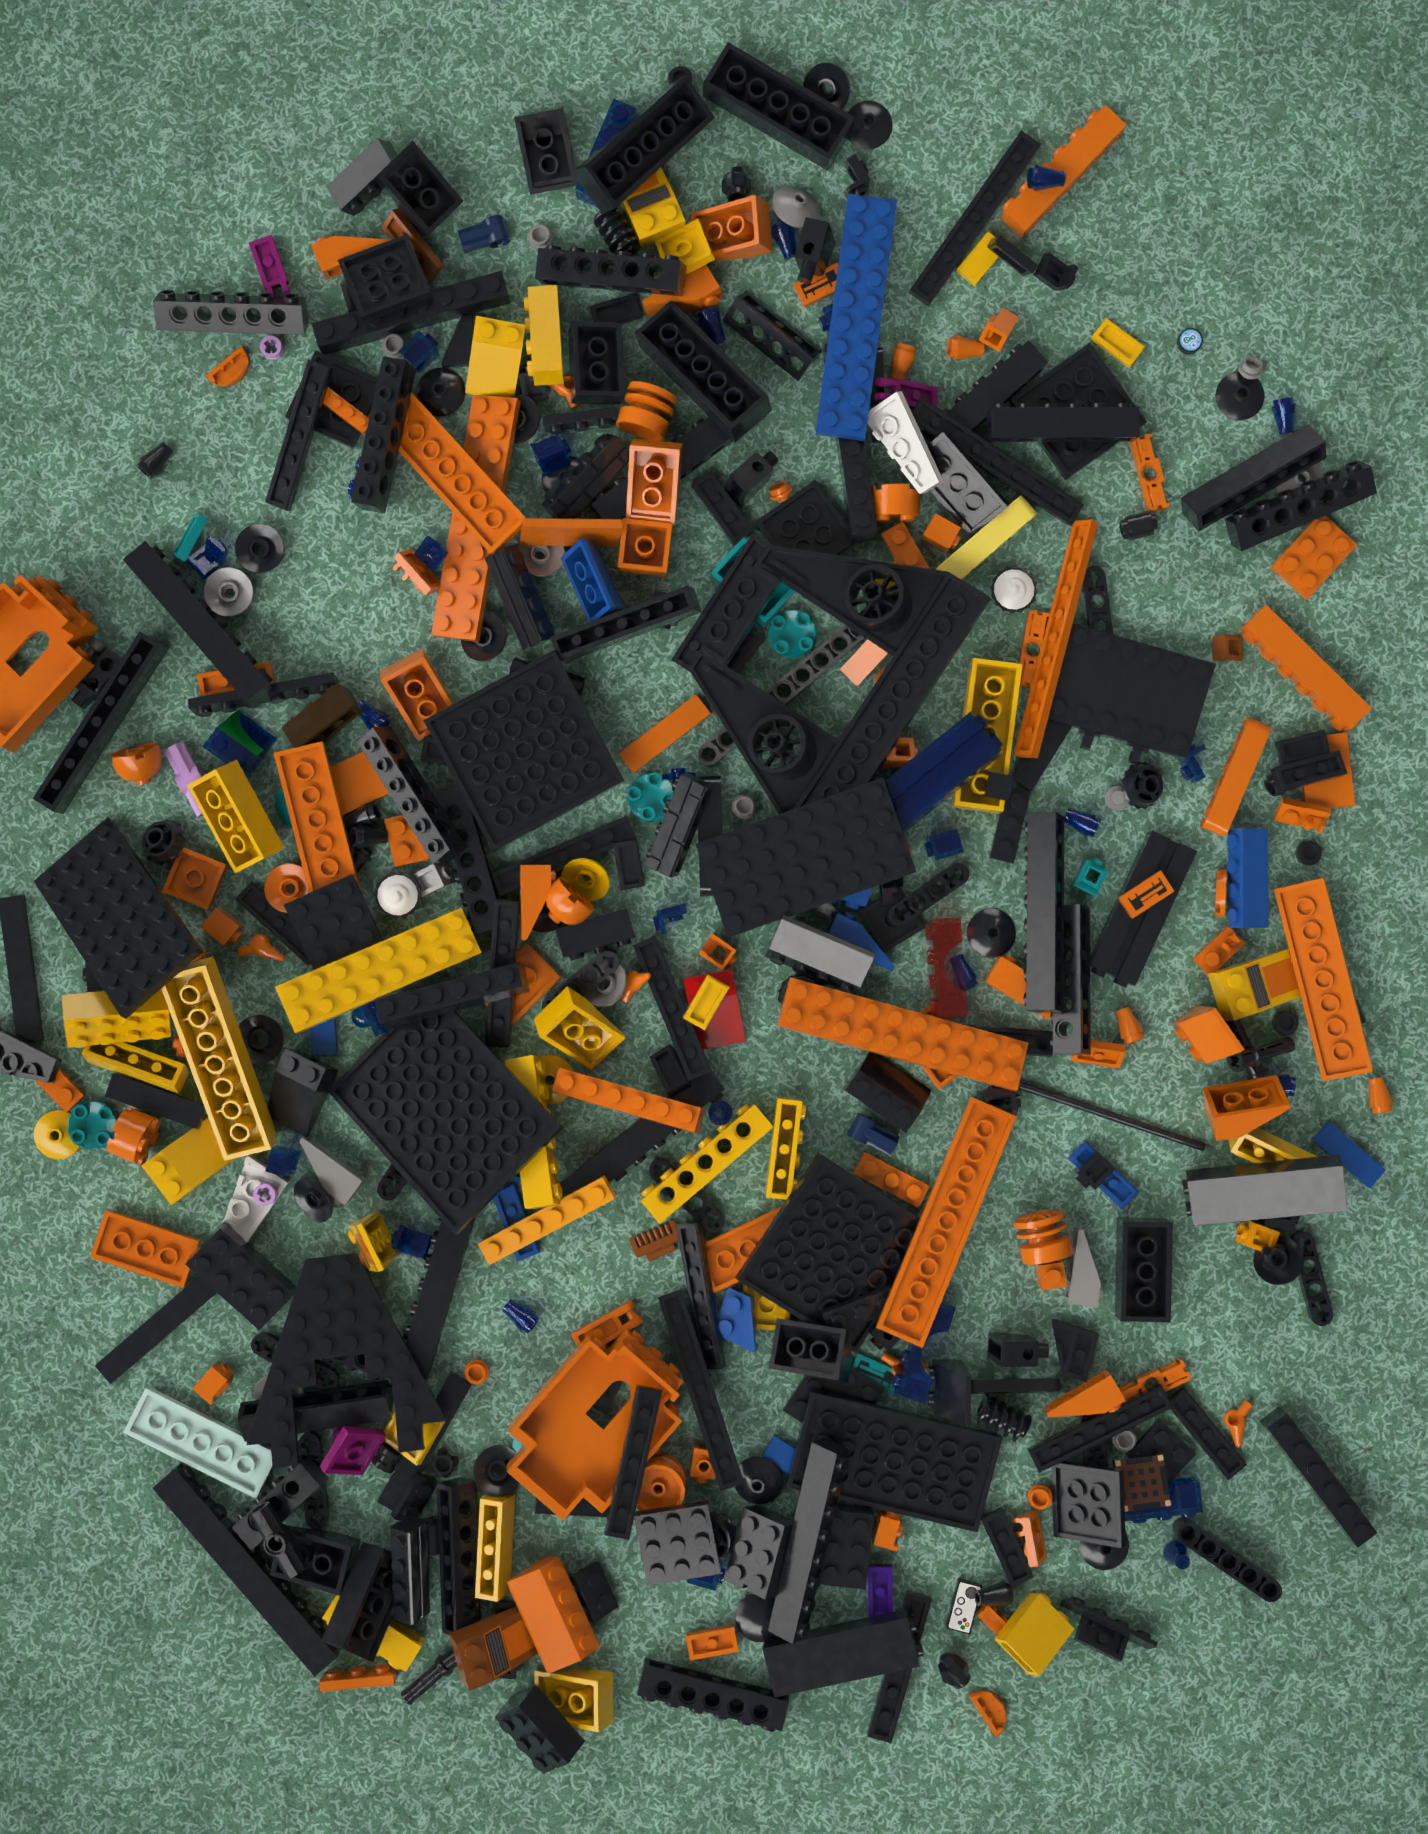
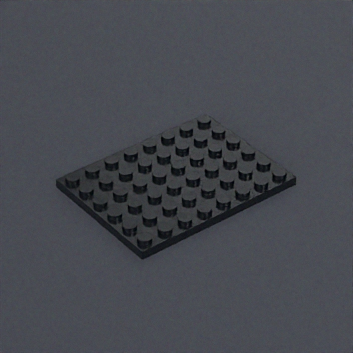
M456 1011L389 1028L329 1091V1094L454 1234H459L563 1128Z

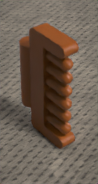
M670 1220L669 1224L664 1223L665 1230L662 1225H659L660 1234L657 1228L654 1227L652 1230L655 1238L652 1231L648 1230L647 1234L650 1242L646 1233L643 1232L641 1236L645 1245L640 1235H636V1240L634 1237H631L629 1242L635 1256L639 1258L646 1255L650 1262L676 1251L673 1242L678 1241L679 1238L675 1221Z

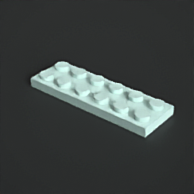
M149 1386L145 1388L123 1432L254 1498L258 1497L272 1469L270 1446L264 1443L247 1445L240 1431Z

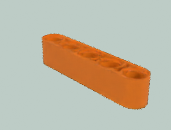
M1247 717L1242 724L1244 728L1239 731L1232 748L1234 751L1233 753L1230 752L1223 772L1225 773L1220 776L1213 792L1215 796L1214 798L1211 797L1205 811V820H1202L1200 823L1201 828L1223 837L1227 834L1271 731V726Z

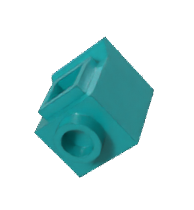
M1092 858L1091 861L1088 859L1083 860L1070 886L1085 891L1090 897H1096L1109 872L1104 868L1105 863L1095 858ZM1090 868L1100 873L1095 884L1085 879Z

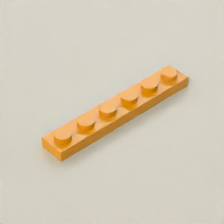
M604 1175L562 1197L560 1205L544 1207L478 1243V1246L488 1264L491 1265L614 1200L617 1196Z

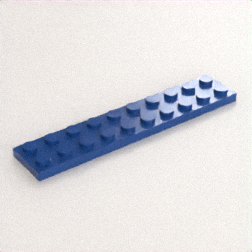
M848 194L815 435L865 441L897 200Z

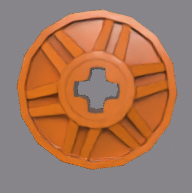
M640 381L630 382L627 388L629 393L625 394L624 399L631 406L621 407L616 425L627 433L652 441H665L670 423L664 418L673 417L674 410L672 408L676 407L678 398L656 385Z
M1038 1210L1013 1221L1015 1229H1022L1016 1233V1237L1029 1240L1019 1246L1023 1264L1049 1263L1066 1258L1074 1253L1070 1236L1058 1235L1059 1232L1068 1227L1066 1222H1059L1065 1218L1063 1210Z

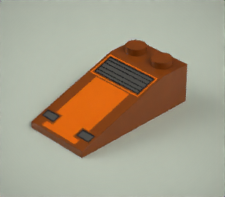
M517 1606L449 1633L461 1681L469 1691L493 1682L538 1654Z

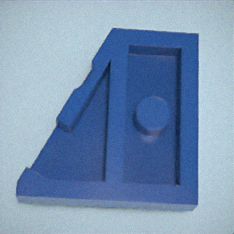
M733 1286L728 1287L718 1315V1329L721 1337L754 1353L758 1350L754 1330L756 1328V1318L753 1314L755 1308L754 1296Z

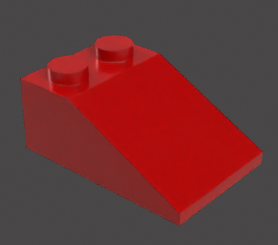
M732 969L709 973L708 975L723 982L730 988L705 1030L693 1024L702 1048L708 1049L745 1042ZM707 974L684 978L688 1006Z

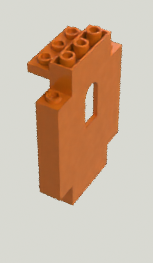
M19 574L13 581L16 584L13 587L5 582L0 585V746L13 753L23 745L95 666L88 660L90 655L82 648L99 629L92 622L94 617L83 608L79 610L76 607L78 602L68 593L63 595L60 592L62 587L55 580L50 578L47 581L40 575L36 579L31 577L28 580ZM45 632L49 637L47 649L20 676L8 662L34 634Z
M626 1328L607 1351L605 1350L607 1346L598 1337L592 1339L587 1335L508 1425V1432L524 1446L506 1465L507 1472L562 1520L569 1515L583 1498L601 1513L610 1505L637 1384L662 1389L647 1461L682 1422L680 1415H678L681 1411L672 1403L680 1395L677 1389L684 1382L680 1376L682 1371L672 1362L667 1365L662 1360V1353L654 1346L649 1349L643 1344L645 1339L636 1330L631 1333ZM624 1381L631 1387V1396L603 1429L586 1412L612 1383Z

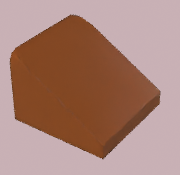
M1224 634L1212 637V661H1242V636Z

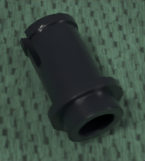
M366 847L354 849L353 860L357 874L367 861H371L372 852Z

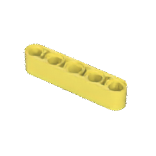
M1020 495L935 570L950 572L963 580L971 573V570L978 567L991 553L993 554L1008 541L1009 537L1016 534L1038 513Z

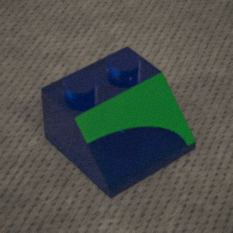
M237 710L216 727L202 747L225 764L237 760L245 776L249 778L277 741V738Z

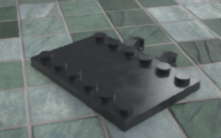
M1072 624L1048 720L1078 728V734L1083 735L1080 748L1088 751L1091 748L1094 736L1100 738L1102 735L1126 742V746L1132 747L1128 759L1129 763L1137 765L1141 753L1148 754L1149 749L1186 760L1216 663Z

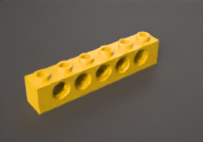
M746 1103L735 1112L737 1117L733 1121L729 1122L727 1119L717 1128L719 1132L713 1138L708 1135L698 1144L700 1149L694 1154L688 1152L679 1160L680 1166L675 1170L669 1168L660 1176L662 1179L660 1183L655 1187L653 1184H650L641 1192L643 1197L640 1201L659 1224L773 1128L772 1124L755 1104L748 1106ZM745 1122L749 1127V1132L747 1135L740 1137L736 1132V1127L739 1123ZM726 1138L730 1142V1148L727 1152L722 1153L718 1150L717 1143L719 1140ZM706 1154L711 1157V1165L703 1169L699 1166L698 1160L700 1156ZM683 1171H690L692 1173L693 1179L689 1184L684 1185L679 1181V1176ZM664 1187H671L674 1191L672 1199L668 1201L662 1200L660 1197V1192Z

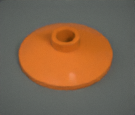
M283 864L273 869L267 876L264 886L265 896L270 905L276 910L287 913L284 904L309 893L301 866ZM289 884H293L295 886V891L293 893H289L287 891V886Z

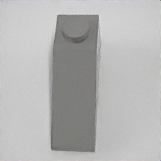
M302 1137L299 1142L322 1186L330 1194L331 1200L338 1205H341V1203L344 1205L348 1204L367 1178L312 1138Z
M1074 1226L1072 1240L1074 1253L1070 1255L1064 1300L1068 1304L1098 1308V1301L1101 1302L1103 1299V1287H1101L1084 1230Z

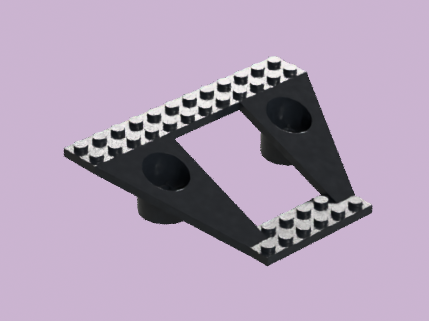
M752 533L671 660L693 675L778 814L873 780L991 598L947 571L773 546ZM875 579H885L881 585L875 581ZM891 581L896 583L899 589L888 591L886 587ZM780 583H783L892 656V659L839 740L727 667ZM861 589L863 598L857 599L859 591ZM899 594L895 606L889 603L890 596ZM866 603V609L862 615H859L857 605ZM886 606L892 608L888 614L882 616V609H885ZM871 610L878 613V618H867ZM779 726H789L784 734H780ZM794 728H797L801 738L791 740L789 736ZM765 737V747H761ZM801 743L798 755L792 752L793 745ZM770 751L771 755L765 762L762 752ZM790 754L796 757L790 764L786 765V757ZM775 758L780 759L781 768H770Z

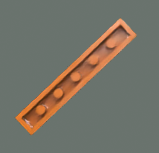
M1107 105L1100 111L1095 109L1087 118L1086 126L1083 129L1078 127L1069 139L1071 141L1066 146L1062 144L1054 152V159L1049 164L1045 162L1036 172L1037 177L1032 182L1027 180L1019 189L1020 194L1016 199L1011 197L1002 207L1004 212L1001 220L1021 239L1123 134L1127 124Z
M1267 605L1261 607L1240 628L1243 632L1242 637L1251 645L1255 644L1261 650L1259 652L1266 661H1272L1278 667L1277 671L1285 679L1290 678L1296 684L1295 689L1302 696L1307 695L1313 701V707L1318 712L1325 713L1331 719L1330 723L1335 729L1343 730L1344 732L1351 730L1372 709Z
M562 1068L558 1070L552 1092L696 1134H699L705 1110L700 1107Z

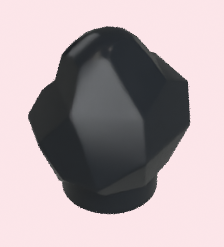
M736 166L731 169V172L724 175L721 190L727 195L729 202L742 199L750 193L751 180L742 167Z
M944 1653L940 1656L938 1667L943 1682L954 1686L956 1689L965 1687L971 1678L966 1661L959 1655Z

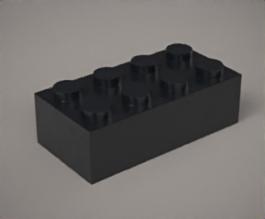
M1117 1217L1115 1316L1120 1321L1171 1323L1173 1222L1166 1218Z
M225 1221L189 1256L185 1263L186 1266L258 1330L294 1296L297 1287Z

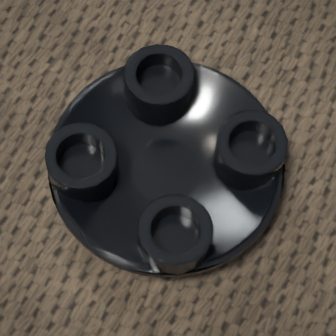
M750 1594L739 1603L735 1613V1620L738 1630L745 1638L754 1642H767L776 1637L775 1634L768 1631L775 1597L763 1599L757 1595Z

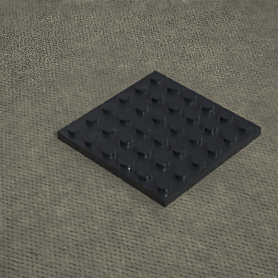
M555 650L423 720L493 852L625 782Z
M818 1152L735 1278L802 1321L825 1326L820 1310L887 1285L892 1287L920 1217ZM879 1318L847 1329L851 1351L857 1353Z

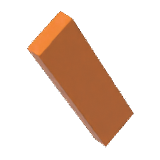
M695 694L621 751L619 756L634 774L710 716L711 713Z

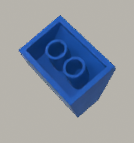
M586 538L580 539L561 557V560L586 617L591 622L625 608L622 598L617 593L613 584L612 575L608 572L602 553L597 548L595 541Z

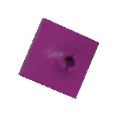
M346 1426L336 1428L333 1432V1437L336 1440L321 1463L320 1468L324 1473L363 1475L384 1441L386 1434L382 1429Z

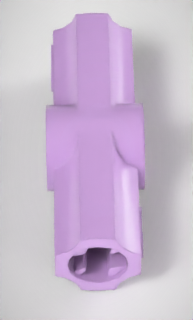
M184 742L174 744L164 752L176 774L174 776L175 781L181 792L187 796L196 816L202 817L203 814L187 785L201 778L203 771L195 764Z

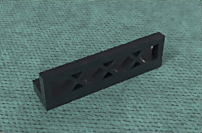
M747 290L735 298L723 318L725 323L797 381L803 377L810 364L817 360L822 353L821 350ZM736 309L744 314L745 323L739 324L732 318ZM752 326H759L763 329V339H758L754 336ZM771 342H779L782 345L783 354H776L772 350ZM790 357H797L804 363L799 372L791 366Z

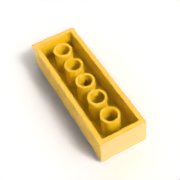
M973 658L969 662L951 801L952 808L998 814L1004 812L1005 801L984 797V792L990 771L1004 775L1009 773L1022 664Z

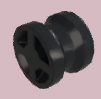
M383 1442L379 1447V1454L373 1457L372 1463L383 1472L392 1474L395 1470L396 1462L400 1461L403 1455Z

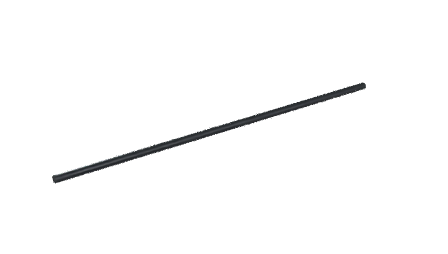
M1022 1081L1019 1083V1090L1200 1151L1205 1149L1206 1144Z

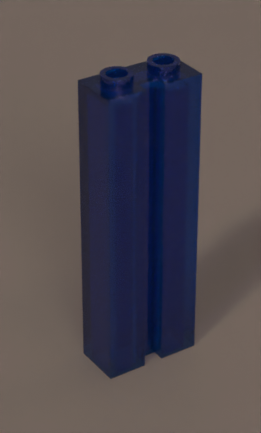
M969 712L885 780L903 834L1003 754L1000 749L1003 746L1002 742L995 734L990 736L984 730L988 725L979 714L974 717Z

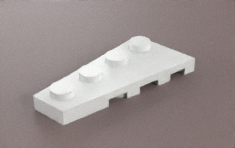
M902 391L894 393L869 410L867 424L873 430L872 434L878 441L881 440L888 449L887 453L899 463L901 471L919 494H924L944 482Z
M247 1155L245 1159V1165L242 1173L239 1175L235 1192L229 1202L226 1216L222 1223L225 1221L246 1242L250 1241L289 1184L287 1179L252 1155ZM264 1182L272 1183L278 1189L277 1199L267 1206L259 1205L253 1197L254 1189ZM268 1188L263 1191L262 1189L260 1190V1193L263 1194V1200L268 1197L271 1199V1195L268 1194Z

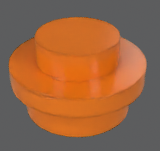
M787 481L775 483L769 488L770 500L777 502L787 500L793 491L792 486L788 485Z
M479 1359L470 1361L464 1370L466 1380L474 1385L484 1383L489 1376L488 1365Z
M1036 1484L1029 1489L1028 1502L1033 1508L1044 1510L1051 1505L1053 1496L1047 1486Z

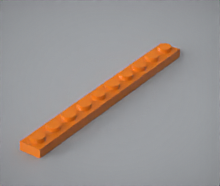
M1092 519L1073 522L1013 754L1020 758H1038L1098 527V523Z

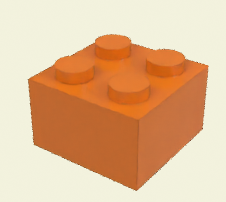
M623 518L618 558L619 573L668 578L673 533L672 523Z

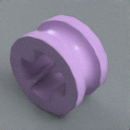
M266 336L261 340L260 350L267 359L277 360L283 355L284 347L277 337ZM269 343H271V345H273V343H276L275 347L277 348V351L274 353L272 351L271 353H268L269 350L267 348V345Z
M269 1182L258 1185L253 1192L255 1202L262 1206L273 1203L278 1196V1189ZM268 1188V1194L271 1195V1199L268 1197L263 1200V1194L260 1193V1190L262 1189L263 1191Z

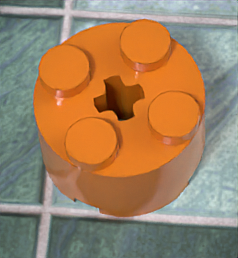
M882 484L880 490H875V485L871 486L876 523H889L890 518H899L900 523L914 522L915 517L920 516V494L915 487L910 489V484Z
M130 1107L125 1109L114 1124L112 1130L116 1132L114 1139L109 1138L107 1152L142 1166L148 1158V1151L151 1146L155 1147L159 1141L161 1134L157 1130L160 1127L161 1120Z

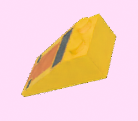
M661 167L622 202L634 234L638 237V244L641 249L655 244V241L686 226L680 206Z
M1289 948L1208 973L1217 1007L1224 1021L1241 1019L1301 997Z
M379 1210L348 1226L350 1229L348 1231L349 1238L353 1244H357L360 1253H358L359 1259L363 1266L368 1267L369 1271L380 1272L384 1270L400 1255Z

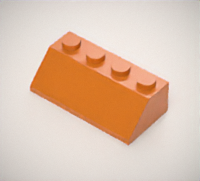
M544 1556L506 1581L547 1673L579 1662L600 1647L559 1556Z

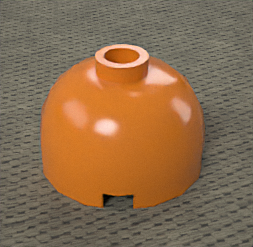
M158 743L137 745L138 748L127 750L126 747L110 755L115 772L119 777L129 782L136 781L137 785L150 783L151 777L159 773L163 763L162 752Z
M559 877L551 884V888L547 893L546 905L550 910L548 916L557 924L561 921L567 925L580 924L589 918L595 909L583 894L580 895L576 892V888L562 877Z

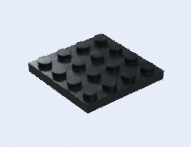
M1088 343L1009 400L1012 407H1018L1019 404L1032 403L1034 407H1043V404L1057 403L1058 407H1067L1071 403H1081L1082 407H1092V404L1106 403L1107 407H1116V404L1131 403V407H1136L1091 343ZM1139 412V428H1141L1147 421ZM1120 442L1038 443L1066 481Z

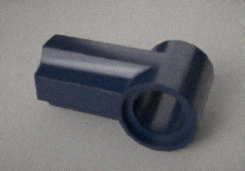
M502 215L487 217L482 221V224L458 231L464 253L488 246L490 248H498L499 244L504 246L510 242Z
M861 1113L857 1114L847 1132V1135L865 1145L869 1144L888 1155L892 1154L900 1138Z

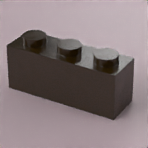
M337 683L330 686L317 700L311 701L298 715L292 716L281 728L294 748L322 741L326 742L364 711L351 691Z

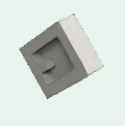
M448 862L432 864L411 875L412 878L417 880V885L421 888L420 894L422 897L456 882L453 869Z

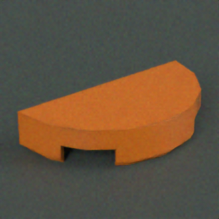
M243 345L237 348L205 377L213 384L222 387L233 386L240 382L247 374L249 367L248 354Z
M1227 869L1217 870L1216 917L1225 918Z
M975 1690L968 1693L995 1737H997L1004 1730L1007 1716L1002 1700L995 1693L988 1690Z

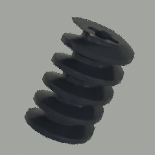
M619 206L604 214L599 211L595 215L594 225L596 228H599L598 232L604 237L605 244L609 245L610 253L617 255L618 251L632 253V256L638 253L641 247L634 246L639 241L638 237L630 238L634 232L632 228L625 230L629 222L628 220L620 221L624 213L622 211L615 213Z
M987 1393L983 1396L976 1414L978 1425L983 1420H986V1429H989L994 1424V1433L997 1434L1001 1429H1004L1003 1437L1006 1438L1012 1433L1013 1442L1027 1434L1032 1422L1031 1415L1025 1416L1022 1410L1016 1412L1014 1406L1007 1407L1004 1401L998 1403L995 1397L989 1399Z

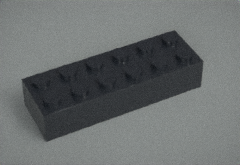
M727 42L703 82L704 98L827 171L830 169L854 127V116Z
M684 75L668 85L573 171V174L601 213H607L617 208L715 117L691 81Z
M672 300L634 332L639 347L734 443L772 411L769 397Z

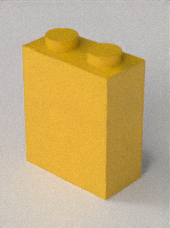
M1029 1593L994 1638L1029 1675L1034 1676L1042 1674L1074 1631V1628L1069 1624V1618L1063 1612L1057 1611L1051 1605V1599L1043 1593Z

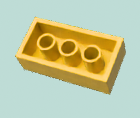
M237 760L221 766L187 785L234 873L284 849L268 815L265 813Z
M162 989L127 1019L119 1015L105 991L62 995L63 1022L68 1048H83L100 1044L110 1045L119 1042L132 1043L138 1040H160L171 1037L169 1008Z

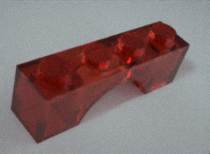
M961 917L931 919L929 926H925V939L930 940V950L926 951L927 965H931L932 974L928 975V987L933 989L934 998L930 999V1013L935 1014V1017L941 1019L967 1017L966 991L952 985L944 970V962L948 952L962 943Z

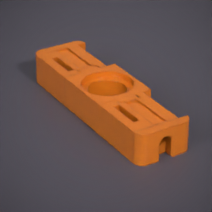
M1145 434L1143 437L1130 442V448L1146 510L1153 513L1167 509L1170 503H1166L1162 487L1165 480L1159 458L1154 456L1150 440L1153 435ZM1147 467L1153 468L1156 472L1155 479H1146L1143 475L1144 469Z
M1031 610L1027 614L1018 663L1022 664L1020 687L1031 688L1047 626L1046 619L1050 615L1047 612L1038 613V611ZM1029 643H1035L1039 647L1037 656H1030L1027 653L1026 647Z
M1177 1358L1178 1362L1174 1361L1159 1369L1155 1368L1135 1378L1136 1382L1132 1381L1119 1387V1390L1125 1400L1147 1390L1145 1388L1147 1379L1156 1378L1158 1384H1161L1166 1392L1191 1379L1189 1372L1185 1368L1184 1361Z

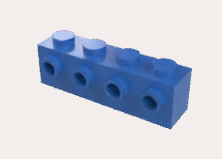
M1229 829L1227 838V869L1229 886L1227 888L1229 911L1227 917L1229 928H1269L1268 829Z

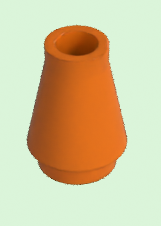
M959 335L949 337L946 350L947 357H952L953 360L982 357L984 354V343Z
M897 343L896 348L893 349L890 379L898 378L905 380L917 356L915 354V347Z
M1130 1007L1116 1011L1121 1040H1124L1125 1044L1128 1045L1144 1039L1143 1032L1145 1031L1131 1012Z
M1384 1078L1369 1079V1109H1372L1373 1114L1393 1111L1392 1105H1394V1102L1385 1085Z

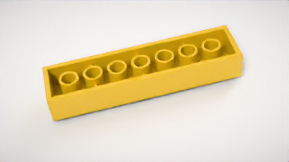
M459 908L275 986L293 1030L295 1034H298L373 1002L375 999L387 996L480 956L481 950L463 909Z
M214 956L193 961L161 989L223 1159L226 1161L270 1150L277 1141L278 1136Z

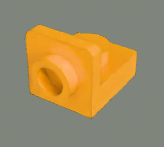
M1250 1220L1242 1221L1236 1230L1235 1241L1261 1251L1266 1245L1274 1247L1280 1232Z

